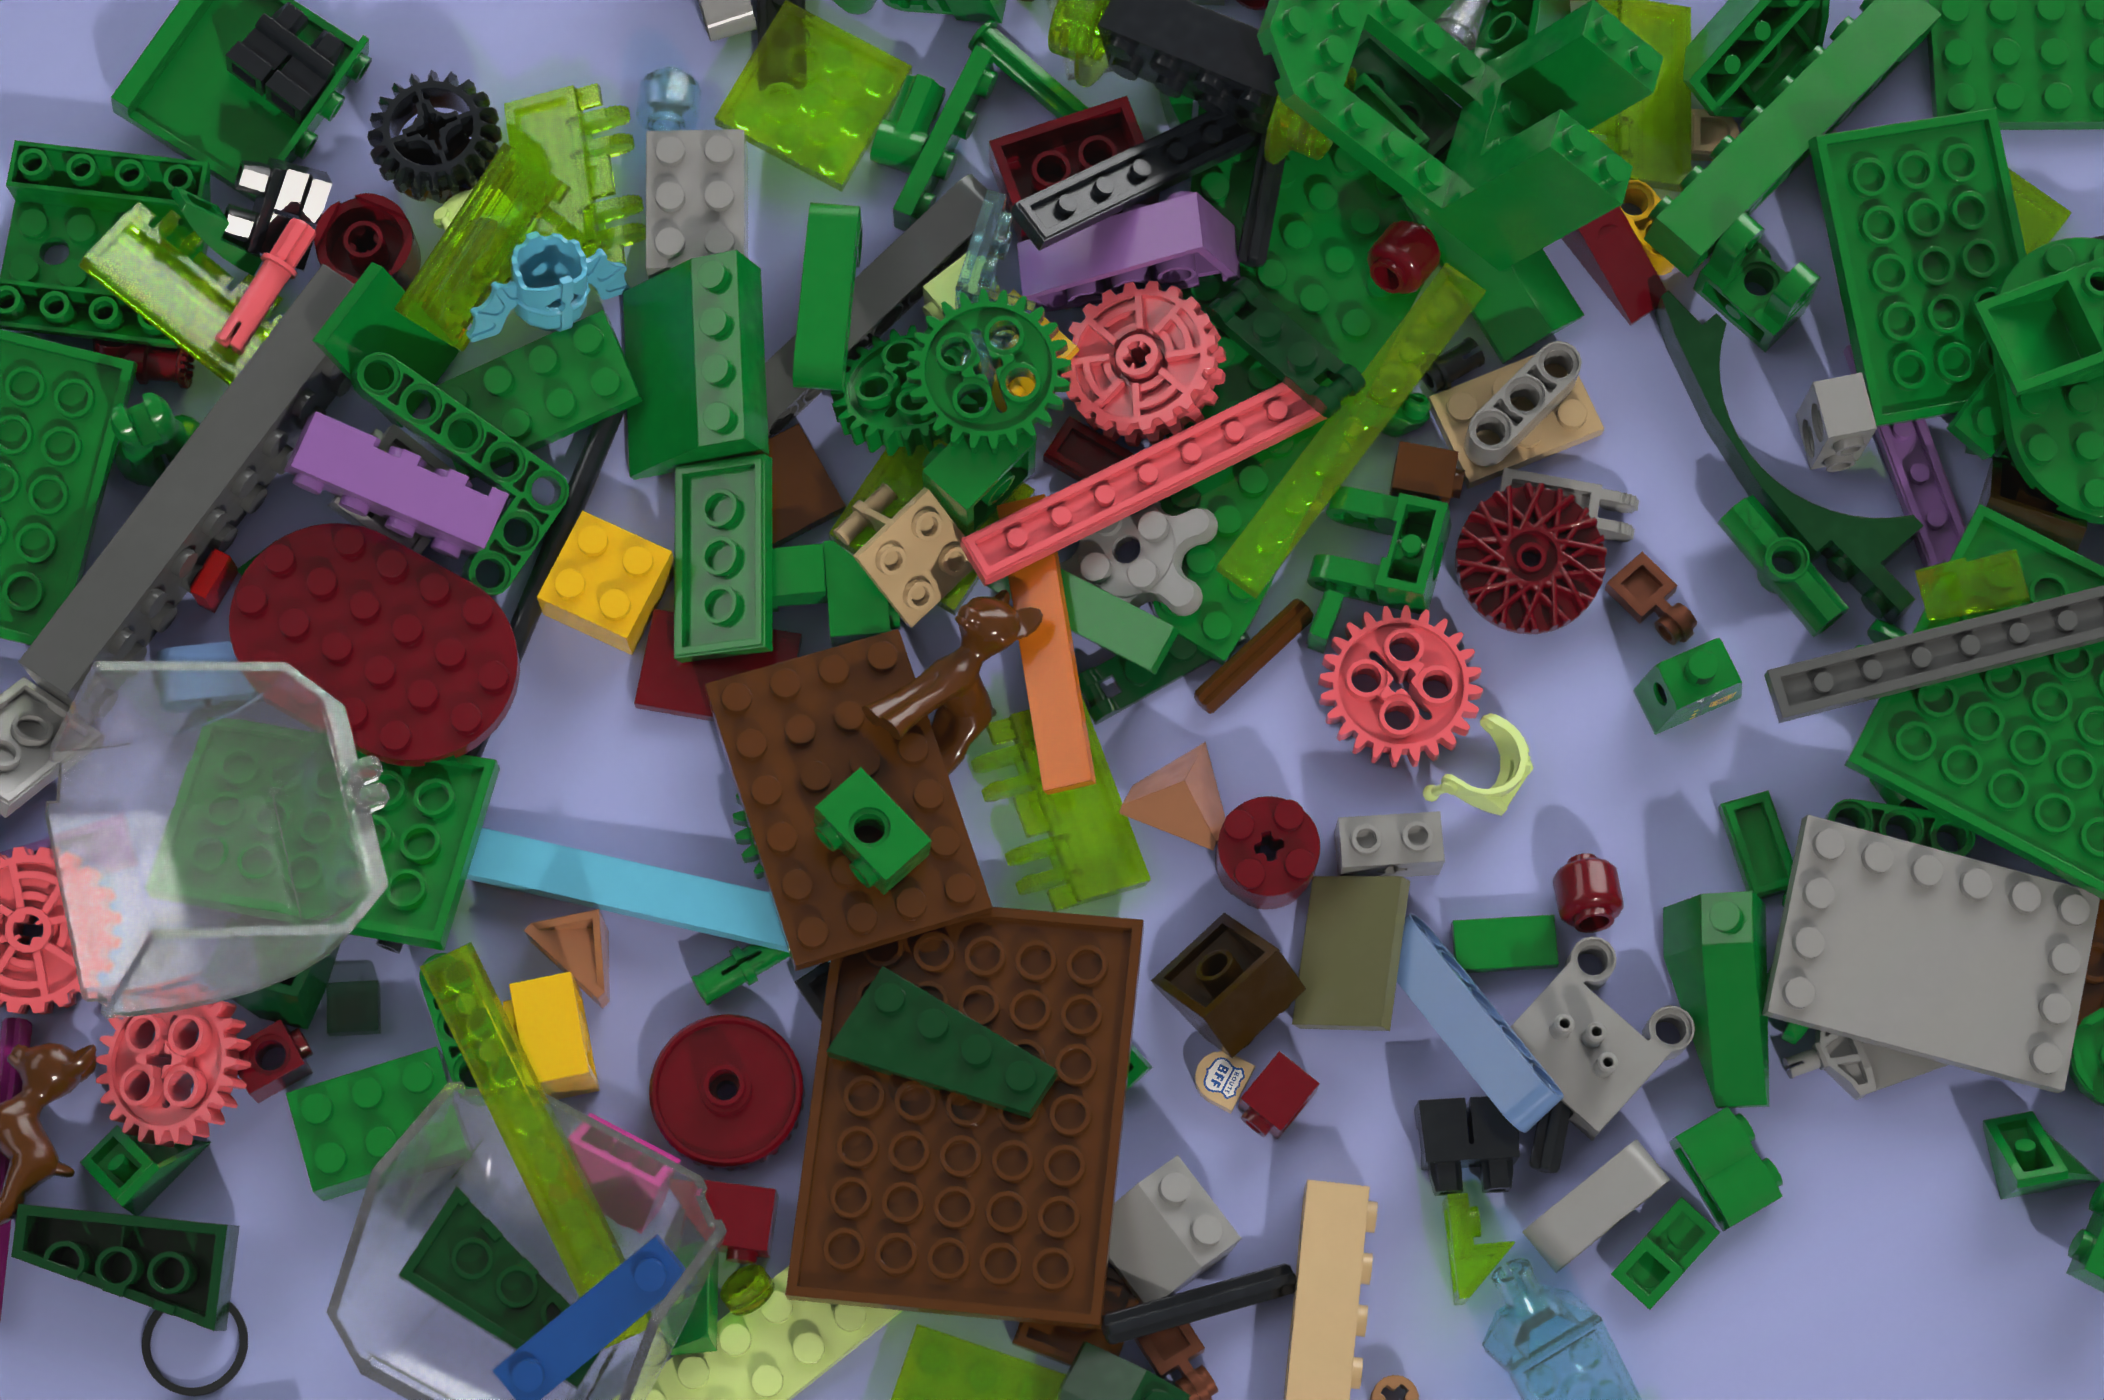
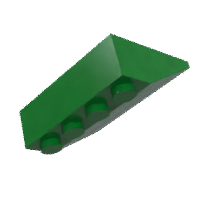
M736 249L691 258L624 291L625 358L643 398V402L627 408L630 478L636 480L675 473V467L758 454L769 456L761 268Z

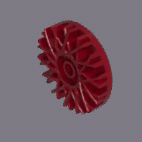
M1525 483L1523 487L1512 488V485H1509L1504 491L1500 492L1497 490L1489 499L1484 502L1482 500L1477 505V508L1470 513L1462 527L1455 551L1456 576L1468 603L1481 617L1491 624L1519 634L1548 633L1573 622L1583 614L1594 600L1606 572L1605 557L1607 548L1603 546L1605 541L1604 535L1600 536L1596 527L1597 519L1595 517L1591 518L1588 515L1590 510L1586 506L1583 509L1575 502L1576 497L1573 494L1565 496L1560 488H1557L1556 491L1544 488V483H1539L1537 487H1532L1531 483ZM1522 554H1534L1538 557L1539 564L1533 567L1525 565L1521 558Z
M732 1014L715 1015L697 1020L684 1027L664 1046L654 1064L650 1078L649 1100L651 1111L657 1127L667 1143L680 1156H685L698 1166L705 1165L710 1170L726 1168L727 1171H734L736 1167H741L744 1170L748 1169L749 1164L757 1161L761 1163L766 1161V1157L770 1154L776 1155L782 1143L786 1139L789 1141L792 1137L791 1132L793 1129H797L801 1110L804 1109L805 1089L803 1075L793 1050L774 1029L746 1016ZM725 1084H731L737 1088L736 1095L731 1099L721 1100L718 1097V1090Z

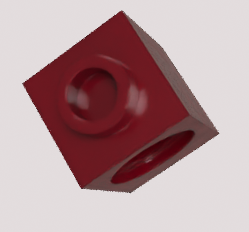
M281 1019L244 1039L250 1041L251 1046L239 1052V1059L250 1062L251 1067L239 1070L238 1075L247 1084L246 1090L257 1103L264 1101L313 1073L306 1061V1058L313 1055L306 1038L299 1028L290 1031ZM273 1048H284L286 1051L284 1063L275 1070H264L262 1067L264 1055Z
M1279 1051L1240 1098L1238 1108L1244 1112L1241 1119L1260 1136L1265 1137L1269 1132L1279 1139L1316 1094L1320 1083Z

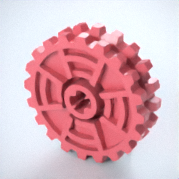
M1148 281L1144 289H1138L1134 282L1124 284L1122 293L1116 295L1109 289L1102 293L1103 302L1098 306L1088 303L1082 309L1086 316L1082 323L1072 322L1068 329L1073 336L1072 342L1080 351L1071 359L1072 370L1061 374V377L1070 381V391H1067L1066 394L1071 402L1075 403L1079 413L1095 431L1099 428L1103 429V435L1113 442H1116L1120 436H1124L1128 446L1138 447L1142 439H1148L1154 445L1162 441L1164 435L1169 433L1175 435L1185 430L1184 426L1187 423L1197 424L1205 419L1201 410L1205 405L1214 406L1219 397L1213 391L1215 385L1224 384L1226 377L1225 372L1218 368V364L1227 359L1224 348L1218 346L1221 336L1217 328L1212 324L1207 313L1201 310L1200 304L1192 296L1186 300L1183 299L1181 289L1173 285L1166 291H1162L1158 281ZM1146 361L1147 364L1141 367L1140 363Z
M24 846L14 847L11 858L0 854V1007L6 1003L7 1012L27 1014L31 1007L33 1014L53 1013L55 1003L61 1008H70L77 1004V993L91 995L98 988L94 978L98 973L108 975L113 967L106 959L109 952L119 951L120 940L112 937V929L121 925L120 915L110 913L108 908L115 901V898L110 890L97 887L102 877L95 870L85 868L81 871L82 860L74 856L64 854L59 859V851L39 847L36 854H34L33 849H27ZM38 917L39 920L35 924L43 926L42 937H33L29 945L27 941L30 937L23 935L24 925H33L35 918Z

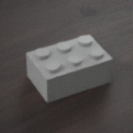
M744 129L646 131V272L648 279L691 258L736 249L748 258V149Z

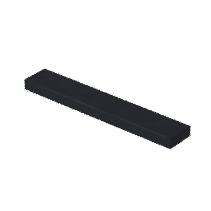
M1205 112L1016 202L1010 213L1038 251L1236 156L1254 145L1256 146L1260 141L1261 133L1251 130L1244 125L1242 119L1225 113L1224 116H1217Z

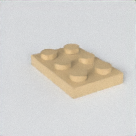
M1534 355L1429 396L1428 399L1431 403L1430 411L1448 449L1459 451L1456 466L1458 469L1465 470L1464 483L1467 489L1501 476L1504 468L1519 469L1602 435L1604 427L1579 375L1570 394L1501 462L1487 467L1472 462L1465 453L1464 441L1469 423L1475 413ZM1552 363L1544 366L1547 373L1553 377L1561 378L1568 375L1565 368L1559 364ZM1514 397L1511 399L1512 405L1520 411L1534 409L1533 403L1525 397ZM1482 430L1476 433L1479 440L1485 444L1494 445L1501 442L1499 436L1493 431Z

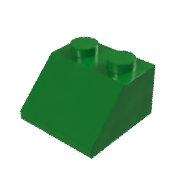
M1024 433L1017 435L1018 450L1015 451L1006 439L1000 440L997 454L992 453L988 441L981 442L976 454L971 452L969 438L964 437L956 447L951 446V442L947 446L940 443L926 456L922 463L924 467L922 471L923 488L925 487L931 491L963 535L968 536L976 532L997 511V505L1004 504L1035 472L1036 440L1033 442Z

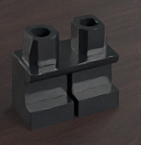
M287 2L272 17L265 13L261 15L255 28L242 42L238 41L226 54L227 71L259 95L263 96L266 92L267 101L301 125L335 76V67L345 51V44L333 34L324 30L314 43L308 46L298 38L308 25V17L293 4Z
M269 157L267 164L242 160L236 175L235 188L257 195L252 210L232 204L227 205L224 215L230 223L224 233L244 242L248 252L255 254L270 253L291 219L303 220L314 230L316 229L315 224L318 223L323 214L333 183L327 172ZM313 241L296 266L297 269L304 271Z
M1488 1096L1470 1097L1467 1104L1465 1098L1418 1100L1414 1108L1416 1129L1419 1132L1421 1170L1429 1171V1179L1434 1196L1462 1194L1461 1168L1480 1167L1482 1193L1509 1192L1512 1188L1513 1165L1520 1157L1519 1130L1502 1115Z

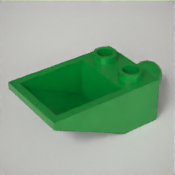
M2104 256L1982 300L1972 306L2014 396L2085 382L2104 375Z

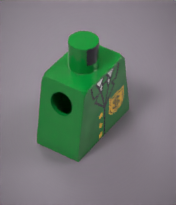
M1716 638L1656 664L1634 688L1633 692L1656 735L1740 699L1742 696V681L1722 640ZM1664 689L1667 697V704L1663 701L1659 694V690Z

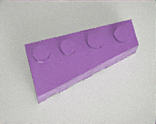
M1177 192L1171 194L1167 200L1151 205H1133L1124 209L1120 214L1110 216L1038 251L1030 239L1017 243L1022 296H1026L1027 301L1036 308L1042 306L1045 312L1086 306L1088 303H1102L1103 292L1111 289L1115 294L1122 293L1124 284L1134 282L1138 289H1144L1148 281H1158L1159 284L1178 283L1180 289L1200 286L1199 277L1222 273L1223 282L1238 280L1241 277L1237 258L1235 226L1197 192Z
M317 411L308 417L284 469L285 472L295 476L292 481L293 484L317 495H320L323 489L341 497L339 505L355 514L366 517L368 512L371 511L387 519L384 526L402 536L412 538L416 532L433 540L430 547L447 557L458 559L460 554L468 556L485 549L509 496L508 493L492 487L487 496L471 489L473 484L469 481V476L452 469L447 471L436 468L434 472L425 469L427 462L420 455L394 446H390L388 452L378 448L381 440L377 437Z

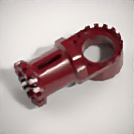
M93 339L94 352L137 363L136 380L139 384L147 385L150 380L178 383L180 388L185 389L190 388L194 372L189 371V369H195V365L190 364V362L194 363L195 351L192 345L183 344L180 349Z

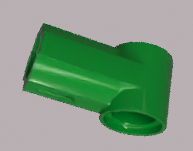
M921 74L907 75L889 119L882 120L871 147L870 160L910 174L930 136L929 134L946 95L945 88L927 76Z

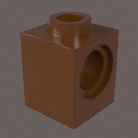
M1400 441L1395 458L1389 495L1399 497V493L1448 504L1451 498L1460 499L1465 470L1456 468L1459 451Z

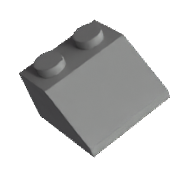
M1177 1155L1137 1183L1115 1202L1108 1262L1139 1303L1142 1304L1174 1295L1225 1258L1241 1240V1237Z

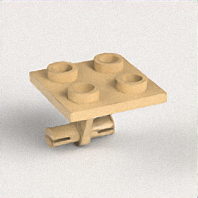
M882 483L864 502L858 500L852 506L853 513L835 528L833 532L842 543L848 546L867 526L877 531L853 557L905 624L913 628L973 570V567L960 547L961 538L965 536L929 489L924 487L891 519L881 513L898 497L887 484Z

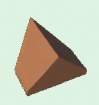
M1206 742L1135 783L1122 803L1119 814L1214 850L1221 827L1226 818Z
M599 909L533 922L526 927L524 932L529 941L563 973L571 971L578 986L602 1009L610 1002L609 930Z

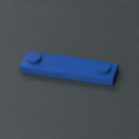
M656 1234L500 1362L492 1372L516 1400H541L685 1282L691 1274L660 1236Z

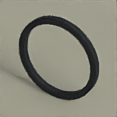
M230 1302L228 1311L237 1324L240 1339L234 1363L217 1381L195 1388L182 1387L171 1383L156 1368L152 1359L150 1344L153 1329L163 1312L155 1310L145 1326L142 1337L143 1359L152 1377L166 1389L186 1396L209 1394L229 1383L240 1370L248 1349L247 1327L238 1309Z

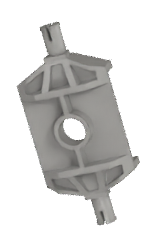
M1815 1030V1044L1812 1046V1050L1783 1058L1785 1069L1797 1065L1786 1072L1790 1079L1818 1068L1820 1070L1824 1069L1855 1100L1863 1098L1866 1094L1948 1065L1820 1030Z

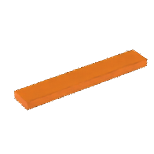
M1041 494L997 505L999 520L1047 496ZM1057 551L1008 575L1013 608L1019 610L1033 607L1040 609L1043 614L1042 622L1037 630L1029 636L1019 639V646L1042 788L1047 795L1096 784Z

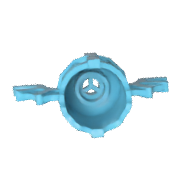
M537 231L526 234L525 241L520 245L517 244L513 249L510 282L507 284L496 281L492 282L491 293L487 300L480 306L470 309L473 322L470 330L466 332V336L471 342H476L498 335L503 328L506 317L513 308L516 315L522 320L541 330H557L561 332L573 327V323L580 319L587 305V296L590 292L588 284L594 286L595 291L602 300L622 295L624 291L631 288L624 278L627 267L621 260L617 262L608 261L607 255L602 248H598L594 255L586 258L581 249L580 242L574 238L568 240L561 234L552 233L549 236H542Z

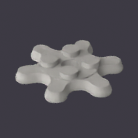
M1158 501L1081 539L1075 554L1070 559L1061 562L1060 568L1138 608L1147 602L1157 601L1165 604L1172 613L1178 616H1188L1199 609L1202 604L1203 594L1197 583L1184 575L1182 561L1185 554L1191 548L1206 544L1214 538L1218 530V520L1211 511L1204 508L1191 509L1186 513L1171 516L1163 511L1161 503ZM1132 539L1140 543V553L1134 561L1130 563L1118 562L1117 555L1115 554L1116 550H1119L1123 544L1132 541Z

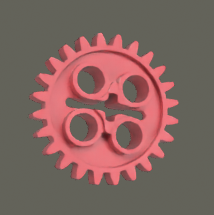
M1404 605L1400 618H1393L1389 607L1384 606L1381 619L1377 622L1369 612H1364L1362 617L1363 629L1348 622L1345 627V634L1349 641L1334 637L1331 647L1338 655H1324L1322 665L1332 672L1320 674L1318 685L1332 690L1321 694L1319 703L1320 705L1335 707L1327 714L1325 721L1327 724L1338 722L1343 724L1337 735L1339 741L1350 736L1356 739L1352 751L1353 754L1356 755L1366 746L1371 748V763L1373 764L1379 760L1382 753L1389 754L1392 768H1396L1401 755H1407L1412 767H1417L1420 752L1423 751L1434 762L1439 756L1438 744L1440 743L1446 749L1452 751L1457 743L1452 732L1466 736L1470 729L1469 724L1462 717L1476 718L1479 708L1469 701L1480 699L1483 688L1469 683L1477 680L1482 671L1479 667L1466 666L1474 657V649L1459 651L1458 646L1464 634L1458 632L1450 637L1445 635L1448 623L1446 618L1435 626L1428 624L1430 614L1427 609L1422 612L1418 620L1411 619L1409 605ZM1395 644H1406L1415 652V658L1410 661L1397 660L1391 654L1390 647ZM1371 653L1377 654L1381 658L1384 668L1375 660H1371L1369 655ZM1360 674L1369 675L1375 679L1378 688L1372 692L1359 691L1354 687L1352 678ZM1393 680L1397 684L1407 681L1410 684L1408 692L1402 688L1396 692L1391 690ZM1433 680L1439 681L1448 689V695L1438 699L1432 698L1424 691L1423 684ZM1417 706L1423 711L1428 712L1431 715V719H1424L1419 714ZM1394 711L1402 712L1408 716L1411 725L1403 730L1393 729L1387 724L1385 715Z
M172 977L171 982L157 979L154 980L153 990L142 987L136 989L138 1003L127 1000L121 1002L125 1013L123 1019L111 1016L108 1019L116 1031L113 1036L106 1035L100 1037V1041L109 1047L108 1054L96 1057L95 1062L107 1065V1072L96 1078V1083L109 1086L110 1090L102 1096L100 1101L103 1104L115 1106L109 1118L112 1121L124 1123L122 1128L124 1134L138 1136L139 1142L165 1147H174L175 1143L192 1145L193 1136L204 1138L210 1136L208 1123L218 1125L226 1123L221 1112L223 1106L238 1107L236 1100L231 1096L233 1088L246 1089L247 1084L239 1079L237 1075L239 1070L250 1068L251 1063L239 1059V1052L251 1046V1042L237 1038L236 1035L246 1026L245 1021L231 1018L237 1006L233 1003L222 1001L224 995L222 991L208 988V984L194 980ZM198 1031H199L198 1040H197V1042H196V1036H197V1033H198ZM194 1083L193 1092H192V1094H191V1087H192V1084Z

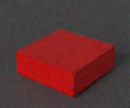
M217 549L211 551L190 587V592L199 606L213 613L216 612L238 574V568L231 556Z

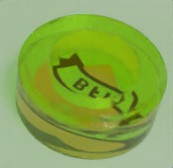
M744 1266L727 1278L722 1286L720 1298L733 1315H747L756 1311L768 1301L774 1291L775 1284L762 1266Z

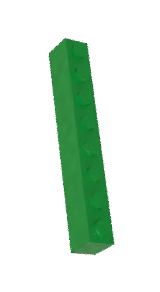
M1864 0L1859 7L1862 13L1855 20L1848 15L1830 35L1829 38L1833 42L1826 49L1818 45L1809 53L1800 65V68L1804 71L1796 79L1789 74L1777 85L1770 95L1774 100L1765 109L1758 104L1740 124L1743 131L1735 139L1728 134L1720 141L1709 156L1713 161L1705 169L1700 165H1696L1679 185V188L1683 191L1674 200L1666 195L1654 207L1648 216L1653 223L1644 240L1688 278L1713 253L1718 240L1731 224L1743 213H1747L1750 216L1811 155L1808 140L1817 135L1832 133L1928 37L1930 31L1942 15L1926 0Z

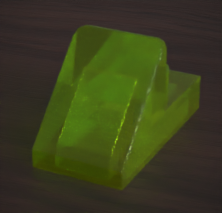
M1468 1193L1447 1194L1442 1205L1454 1305H1464L1512 1248L1515 1241L1474 1244L1473 1238L1481 1237V1221L1478 1206H1469Z

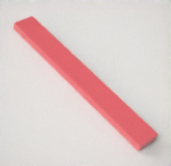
M1281 382L961 538L960 547L985 587L1327 418L1322 416L1287 385Z

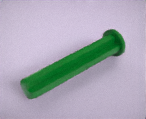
M994 19L985 22L973 35L968 48L973 51L975 45L992 51L993 63L1055 117L1060 118L1088 108L996 29L998 23Z

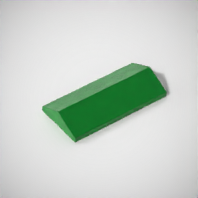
M1402 196L1399 199L1412 221L1426 226L1433 233L1441 253V267L1502 364L1584 316V313L1543 248L1510 267L1498 271Z

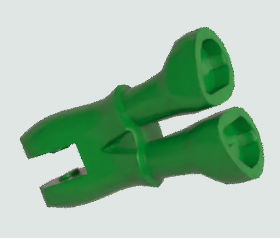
M148 392L142 394L144 402L130 408H126L123 402L116 405L111 412L110 422L112 430L119 440L115 451L117 468L125 479L137 485L152 487L166 469L161 455L166 454L169 463H171L200 423L193 417L183 414L174 416L166 400L155 393Z

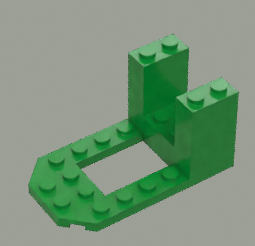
M1269 0L1257 34L1264 56L1272 55L1279 72L1280 79L1274 83L1281 102L1498 271L1510 267L1623 204L1633 166L1588 130L1653 94L1663 61V56L1651 45L1642 40L1595 0L1587 2L1487 64L1408 0ZM1363 28L1462 106L1445 165L1344 86Z

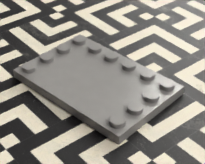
M1806 815L1801 820L1762 1015L2054 1093L2065 1091L2100 898L2080 887L1812 815Z

